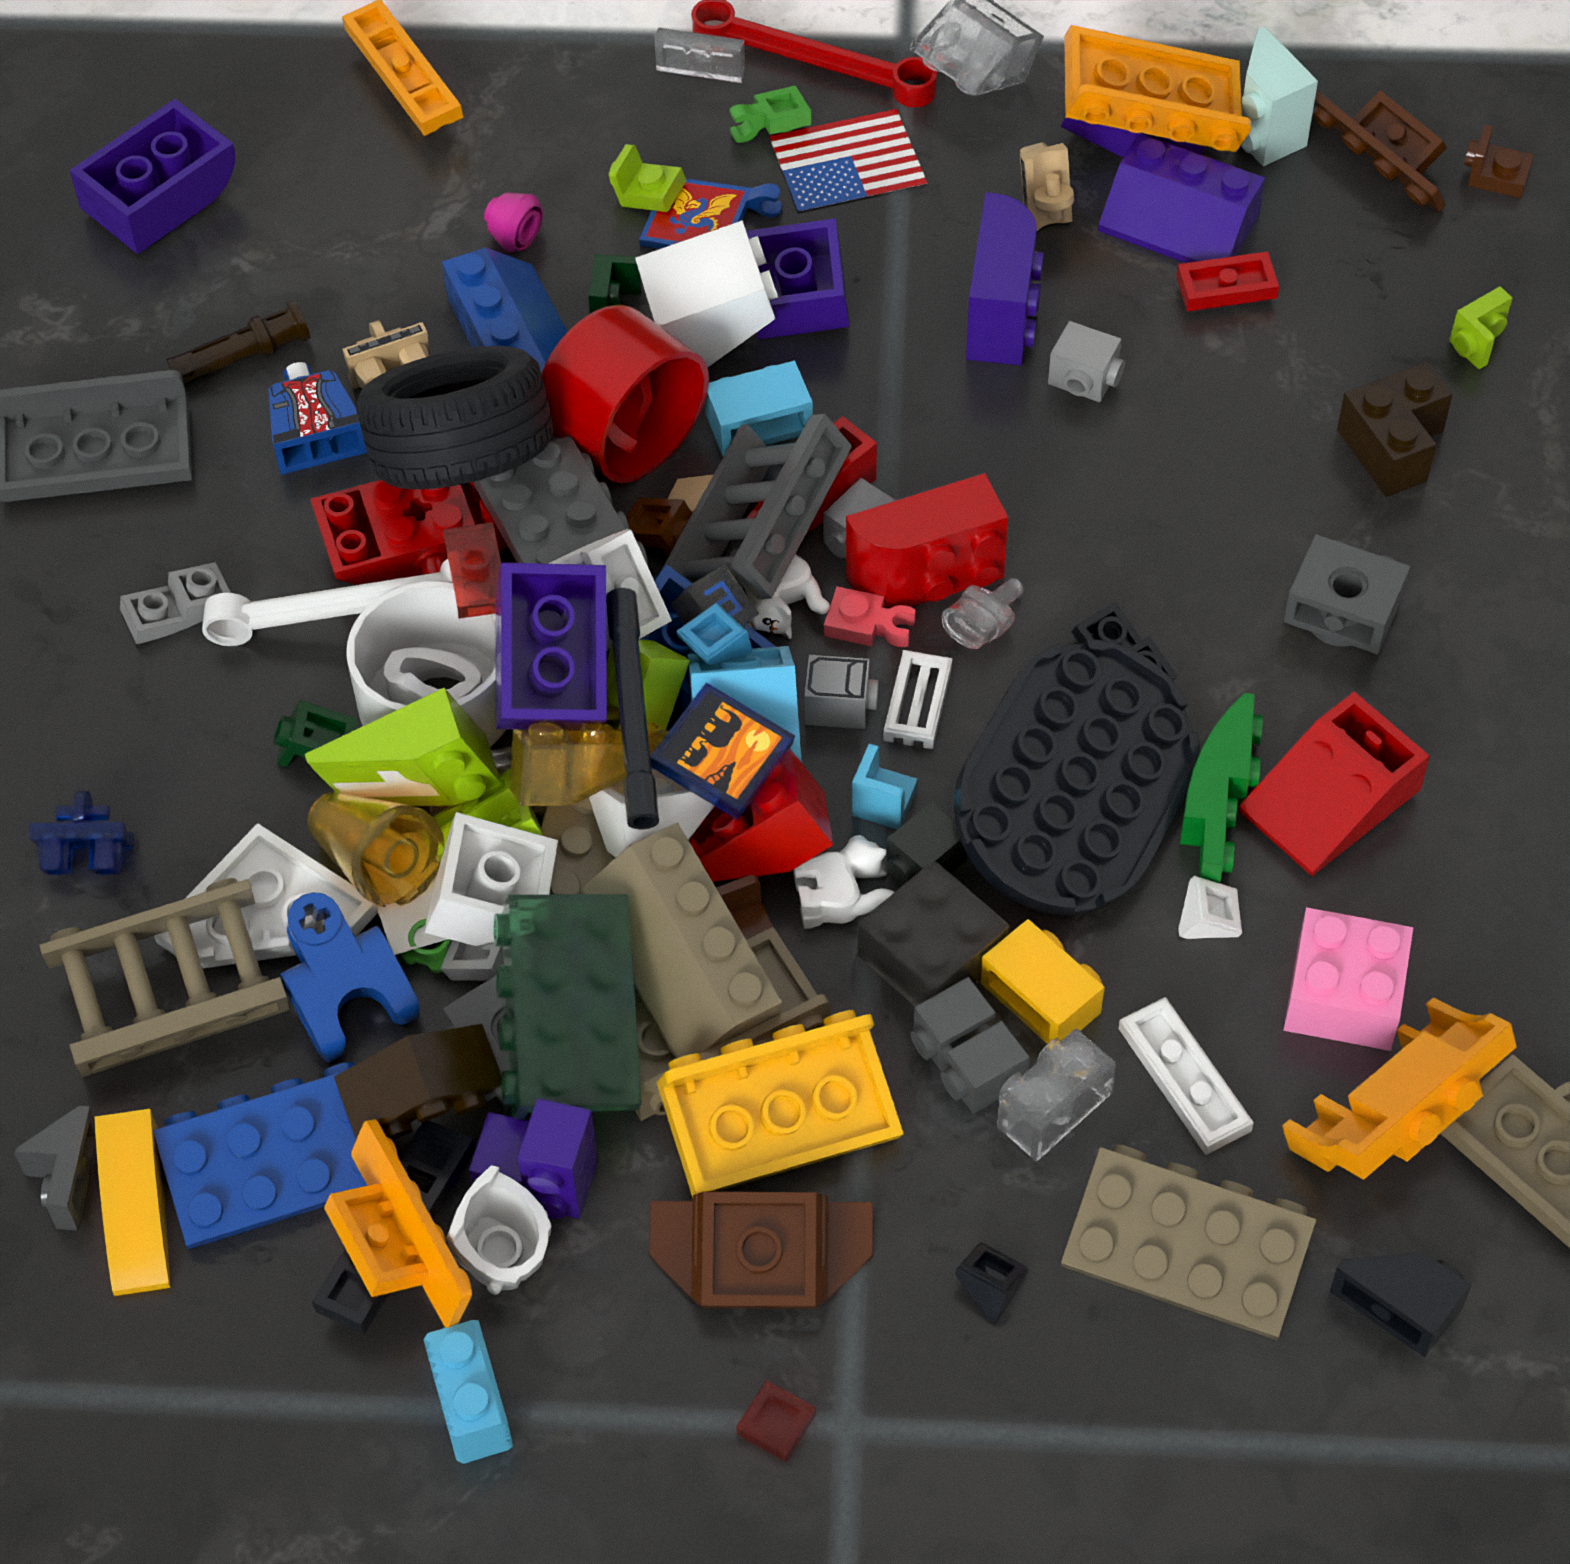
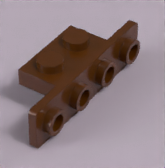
M1316 90L1312 117L1324 129L1329 131L1332 127H1335L1343 134L1341 140L1352 152L1358 156L1365 152L1374 159L1372 165L1385 179L1391 182L1396 177L1406 185L1404 188L1405 193L1418 206L1423 208L1428 203L1437 212H1440L1446 206L1438 188L1421 175L1447 149L1440 137L1381 90L1353 119Z

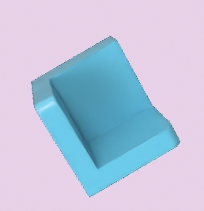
M869 743L852 781V816L898 829L904 824L918 790V779L880 768V747Z

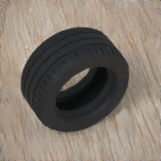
M508 346L459 349L411 361L393 368L367 383L361 390L356 403V411L372 471L386 484L404 489H434L456 486L501 474L524 464L541 453L549 443L554 430L539 363L523 349Z

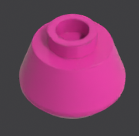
M506 192L500 197H494L489 202L485 210L484 219L487 222L488 232L506 252L514 253L526 249L537 236L543 220V209L538 198L533 194Z

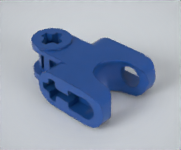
M312 892L300 896L293 902L288 913L287 935L301 963L280 973L279 976L300 1021L321 1059L330 1063L344 1054L346 1037L340 1027L337 1014L341 1007L350 999L358 997L374 999L384 1007L392 1022L399 1025L407 1024L420 1017L419 1001L389 943L377 926L354 937L339 906L331 897L323 893ZM312 915L315 921L325 919L323 932L317 934L312 927L303 930L305 917Z

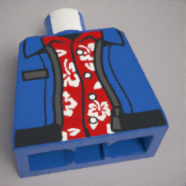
M293 363L284 370L285 381L273 384L268 389L272 442L280 475L367 453L356 407L335 372L327 370L313 374L311 367L307 363Z

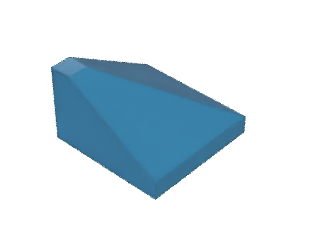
M717 602L676 631L677 636L708 665L745 657L752 652L748 631Z

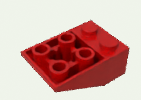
M1354 691L1310 727L1239 805L1238 811L1307 873L1314 876L1421 790L1430 755Z
M791 748L777 757L770 756L738 801L721 792L724 796L721 795L719 801L688 839L712 882L738 879L748 875L762 876L790 872L834 845L825 792ZM754 783V785L752 786V788H751V789L749 790V792L746 794V792L748 791V789H749V788L751 787V785ZM743 798V800L741 801V803H740L739 805H737V804L734 803V802L739 803L740 800Z

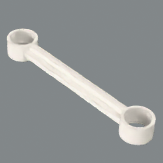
M459 555L445 560L441 565L440 572L253 602L239 594L219 593L209 597L205 602L202 632L213 643L223 646H237L248 642L252 637L253 630L362 613L367 606L383 594L398 587L418 582L442 581L462 585L478 592L489 600L491 570L489 565L480 558Z

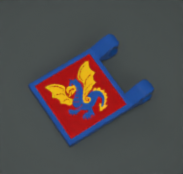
M686 178V183L668 212L651 211L639 238V244L643 247L662 249L673 245L675 242H681L688 226L714 231L743 220L747 208L765 217L775 218L780 214L783 207L782 202L777 201L781 193L780 188L770 183L749 188Z

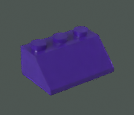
M1139 133L1120 162L1098 224V231L1185 263L1236 256L1260 215L1265 177Z

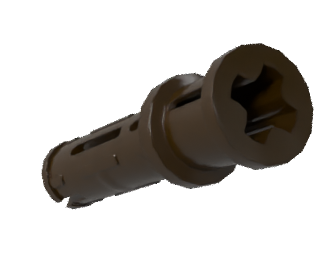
M293 300L288 302L287 308L263 318H260L258 315L251 317L250 321L247 322L248 326L202 344L185 353L169 357L166 361L170 370H176L182 374L185 384L258 353L261 356H270L274 354L275 348L300 338L302 341L311 339L310 332L299 306Z

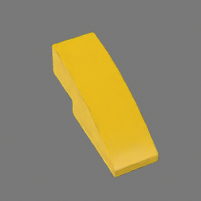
M151 1109L95 1117L102 1217L114 1296L171 1288L165 1187L161 1179L160 1154L153 1132L158 1127Z

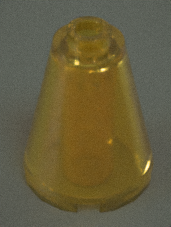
M340 792L326 793L312 805L307 821L311 835L357 891L368 901L382 907H386L385 904L397 903L400 906L411 903L427 890L436 877L440 862L436 860L438 844L444 847V835L438 821L423 809L412 805Z

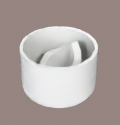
M427 581L404 585L383 594L367 606L359 615L350 631L346 652L362 726L440 690L424 684L423 681L430 678L447 677L460 682L446 690L485 733L489 747L495 744L506 731V729H496V607L487 598L470 588L442 581Z

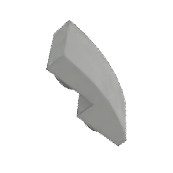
M216 562L169 572L168 586L122 595L120 597V611L136 644H141L174 634L202 622L206 600L215 594L231 592Z

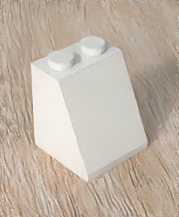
M743 221L635 258L654 322L700 355L706 362L707 367L775 320L769 300L778 298L770 271L762 273L759 271L758 266L767 263L758 236L748 238Z

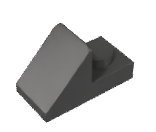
M90 1106L76 1107L21 1144L14 1152L23 1174L31 1177H44L41 1187V1204L43 1208H47L56 1229L79 1230L96 1154L95 1117Z

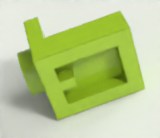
M631 144L624 146L617 159L612 163L609 171L610 183L615 190L621 207L668 212L687 181L682 167L642 163L636 146Z
M1501 286L1457 310L1449 342L1460 356L1467 358L1478 369L1488 365L1494 340L1503 332L1508 323L1507 316L1512 297Z

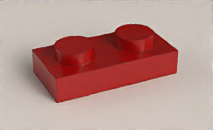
M1268 252L1183 263L1177 266L1176 278L1187 311L1271 300L1278 297L1279 284Z

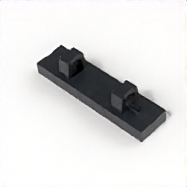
M429 1120L421 1123L399 1160L410 1180L417 1184L422 1202L433 1220L476 1148L473 1138ZM345 1248L312 1301L316 1313L341 1322L365 1334L389 1293L371 1297Z

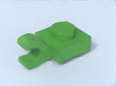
M796 86L754 95V104H738L729 109V113L735 123L744 121L739 126L730 127V133L738 143L753 139L759 130L764 127L771 135L811 125V109Z

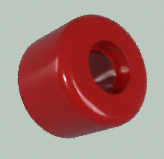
M626 305L606 306L581 319L558 342L541 372L554 430L552 436L556 439L571 436L580 452L589 454L593 467L609 480L616 483H628L648 475L662 465L679 448L701 413L709 385L708 367L700 355L640 311Z

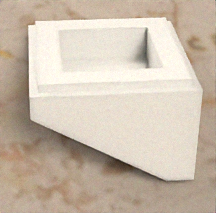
M1197 876L1192 877L1189 881L1178 928L1179 937L1186 939L1239 937L1242 934L1237 889Z

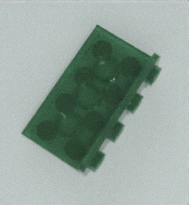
M628 894L508 895L502 913H496L493 922L494 945L503 946L504 965H498L496 970L497 997L506 998L507 1017H502L499 1020V1047L501 1051H509L510 1070H503L501 1094L503 1104H511L513 1119H525L528 1112H533L537 1098L591 1111L638 1110L642 1104Z

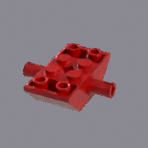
M378 480L310 499L335 578L354 585L440 572L441 565L445 560L459 555L474 556L482 559L489 565L507 547L473 482L434 489H404L388 485L383 480Z

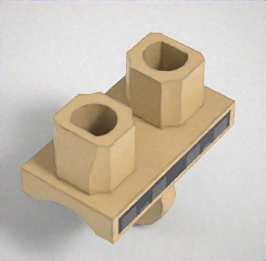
M1043 142L1023 147L1020 150L1023 203L1035 218L1036 231L1048 224L1072 222L1074 191L1070 187L1067 147L1063 143L1048 147Z
M377 320L369 323L371 337L357 341L355 345L343 348L348 368V380L353 389L359 387L363 389L374 378L393 368L431 356L428 334L423 322L403 329L399 327L385 332L382 324Z

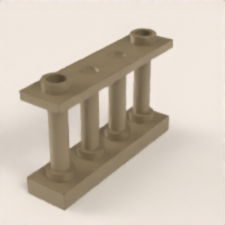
M235 878L219 880L209 885L205 893L84 931L79 927L67 928L54 933L50 937L51 941L39 945L49 969L64 964L85 1032L80 1036L81 1041L69 1044L75 1065L82 1077L290 1010L281 978L269 980L268 976H262L242 915L241 908L255 904L249 879L240 882ZM217 915L221 917L242 982L237 986V991L217 997L216 993L209 990L189 924ZM168 931L189 1000L186 1001L185 1008L165 1014L163 1009H158L137 941ZM113 948L117 949L137 1016L133 1019L134 1024L113 1030L111 1026L105 1025L85 957Z

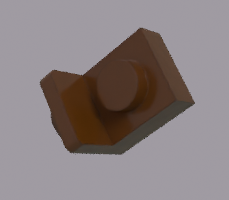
M1485 124L1480 140L1471 139L1464 165L1472 167L1468 186L1521 198L1534 154L1490 144L1494 126Z
M639 497L626 516V519L636 542L640 541L643 547L662 548L667 557H669L692 512L682 499Z

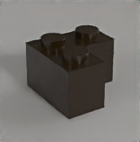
M1428 361L1344 393L1337 431L1385 497L1428 481L1436 443L1430 436L1443 432L1453 394Z
M482 1024L408 1035L334 1076L356 1139L364 1121L377 1119L386 1137L394 1140L412 1132L411 1122L417 1119L419 1122L429 1121L448 1113L450 1108H454L456 1115L479 1109L487 1104L485 1095L505 1085Z

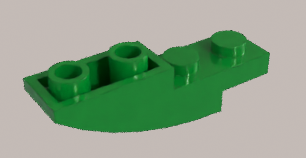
M1244 693L1226 711L1213 728L1200 752L1187 792L1180 845L1200 846L1198 877L1217 883L1221 882L1222 872L1232 873L1235 842L1225 841L1226 829L1235 828L1237 807L1246 799L1248 787L1256 788L1259 783L1261 759L1260 757H1251L1252 745L1260 746L1263 715L1254 714L1255 694Z

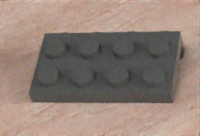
M154 371L0 390V503L192 480L189 400L182 374L179 371Z
M571 436L549 441L541 453L516 468L473 482L517 563L548 564L581 547L629 529L624 513L622 511L616 512L613 508L611 495L604 481H597L589 454L581 453ZM637 541V544L648 566V560L645 549L640 541Z

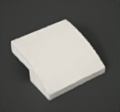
M630 529L607 536L548 563L606 565V595L611 590L617 588H629L637 594L640 623L639 639L672 621ZM606 607V651H607V650H609V649L612 647L613 642H612V640L610 639V636H609L607 607Z

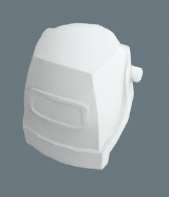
M491 1165L476 1179L464 1195L454 1215L446 1239L448 1240V1248L457 1261L479 1282L486 1285L490 1293L498 1295L501 1290L518 1288L521 1281L529 1278L540 1268L552 1225L548 1219L547 1211L544 1210L543 1206L528 1189L512 1178L500 1173L499 1167Z

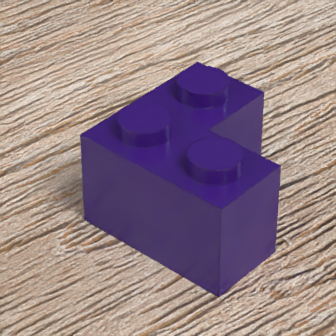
M537 1098L530 1121L488 1112L469 1168L471 1183L473 1184L480 1175L493 1165L499 1167L500 1173L512 1178L528 1189L543 1206L544 1210L547 1211L548 1218L560 1219L568 1216L580 1219L598 1164L591 1110Z

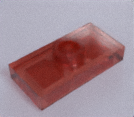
M493 522L443 529L458 619L495 614L497 580L501 560Z

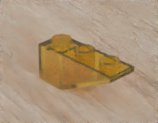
M540 722L530 724L529 730H513L510 791L520 806L574 805L625 779L621 729H612V726L602 723H584L581 725V729H561L559 725ZM647 722L651 765L665 759L661 754L673 737L665 745L671 734L667 729H663L662 725Z

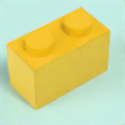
M1029 919L982 956L980 983L1055 1052L1101 1014L1105 987L1098 974L1090 966L1077 963L1064 951L1062 943L1053 933L1048 930H1040Z

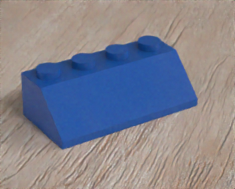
M486 247L442 261L447 299L471 347L508 346L523 349L539 363L540 371L542 372L551 352L568 331L533 265Z

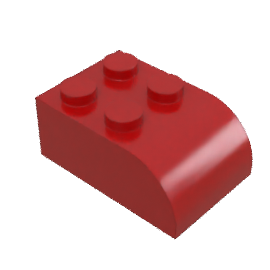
M983 473L846 516V578L852 589L884 596V608L890 609L898 605L912 607L928 601H940L950 594L972 587H984L995 580L1004 578L1008 516L986 474Z

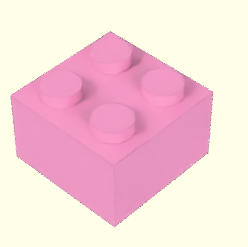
M1306 907L1297 946L1283 1031L1391 1051L1401 1016L1413 927Z

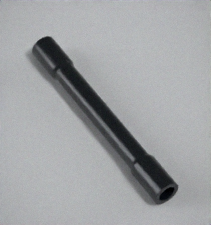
M617 588L607 593L606 607L609 636L613 642L625 767L623 785L626 816L629 827L644 830L655 827L659 823L656 781L652 775L639 649L640 623L637 594L629 588Z

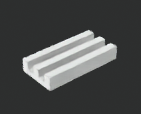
M903 650L884 727L883 741L894 742V738L897 737L903 738L904 745L913 746L914 741L923 742V748H934L952 671L953 658ZM912 664L920 665L907 725L898 724ZM938 668L939 673L926 728L918 727L931 669Z

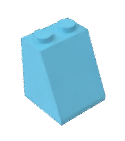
M789 646L752 649V652L745 657L708 665L696 653L688 654V659L690 660L688 666L692 713L706 694L710 692L784 736V739L771 756L776 753L775 756L777 757L791 748L801 761L795 665Z

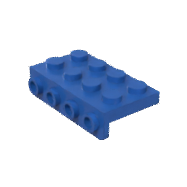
M345 1062L332 1066L323 1072L324 1078L304 1084L301 1078L280 1082L270 1088L272 1094L250 1100L249 1095H238L225 1099L217 1104V1111L197 1116L195 1111L173 1115L164 1120L165 1127L153 1130L188 1250L325 1207L330 1194L367 1186L351 1155L356 1138L334 1076L354 1066V1062Z

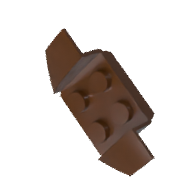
M701 1192L693 1195V1201H650L649 1256L702 1308L816 1309L821 1304L823 1305L873 1257V1202H828L827 1195L817 1192Z

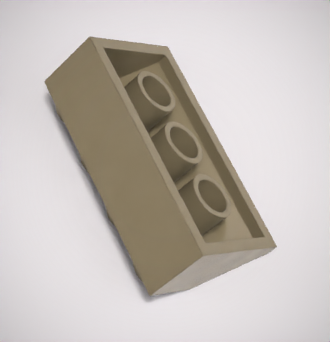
M678 822L628 846L581 888L582 895L618 959L629 971L636 991L675 1059L689 1054L702 1053L780 1014L781 999Z

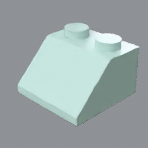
M1265 26L1257 29L1246 74L1244 95L1242 97V116L1248 117L1251 120V131L1241 144V147L1247 153H1251L1262 166H1266L1307 146L1318 83L1312 74Z

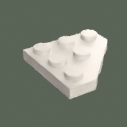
M258 823L186 897L189 898L207 892L206 888L219 880L235 878L240 882L249 879L255 904L243 907L241 911L257 961L296 955L287 935L288 913L293 902L304 894L315 892L331 897L339 906L354 937L378 913L377 900ZM220 915L189 924L202 968L235 964ZM312 915L306 916L303 930L312 927L317 934L322 933L325 919L315 921ZM168 931L154 935L157 944L175 955Z

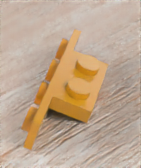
M377 1119L364 1121L351 1155L367 1186L330 1194L324 1209L371 1297L422 1285L444 1327L449 1328L459 1324L472 1297L468 1275L457 1265L446 1245L445 1235L441 1227L432 1220L422 1202L417 1184L410 1180L398 1159L393 1141L386 1137Z

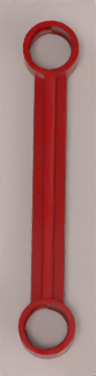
M702 0L692 9V35L694 40L704 47L719 48L734 41L893 88L895 100L907 107L926 106L936 97L937 69L931 61L925 58L908 57L902 59L897 64L735 17L733 6L726 0ZM712 20L724 22L714 26L703 24ZM910 79H919L925 81L926 83L921 85H910L904 83V81Z

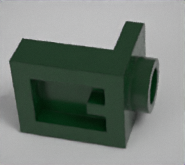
M594 255L588 294L589 314L606 306L620 305L621 294H641L642 279L636 263V257Z
M300 700L290 717L282 715L276 727L273 744L280 746L277 765L287 767L294 755L306 758V753L356 730L358 718Z

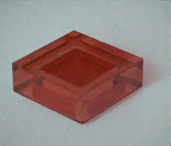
M766 1380L736 1426L737 1435L787 1462L815 1418L816 1407Z

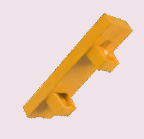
M376 0L342 16L346 32L424 136L438 130L443 125L451 124L464 118L461 104L382 0Z

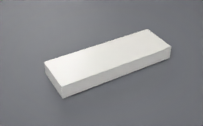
M1166 997L1120 1019L1118 1029L1205 1155L1252 1132L1254 1122Z

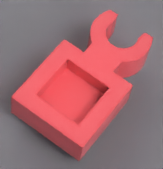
M836 586L824 623V636L872 647L877 635L884 637L889 644L895 647H908L910 630L897 628L896 626L900 624L914 626L916 610L905 605L886 609L884 608V596Z

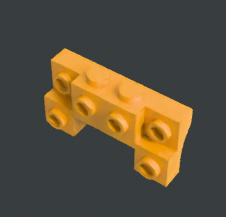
M1433 997L1426 1003L1431 1022L1421 1031L1406 1024L1401 1025L1397 1029L1402 1050L1348 1095L1352 1111L1320 1094L1313 1100L1318 1119L1305 1128L1289 1119L1282 1125L1289 1150L1327 1172L1331 1171L1336 1165H1339L1363 1180L1393 1154L1408 1162L1426 1145L1432 1143L1459 1116L1470 1110L1483 1096L1479 1080L1517 1048L1511 1023L1492 1013L1485 1015L1465 1013Z

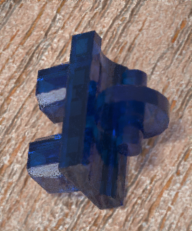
M77 791L74 796L73 806L56 807L57 821H73V823H29V839L38 846L39 867L47 875L71 874L73 849H89V871L92 873L118 875L121 872L125 849H134V833L127 832L123 822L93 823V821H109L110 807L109 805H93L92 796L89 791Z

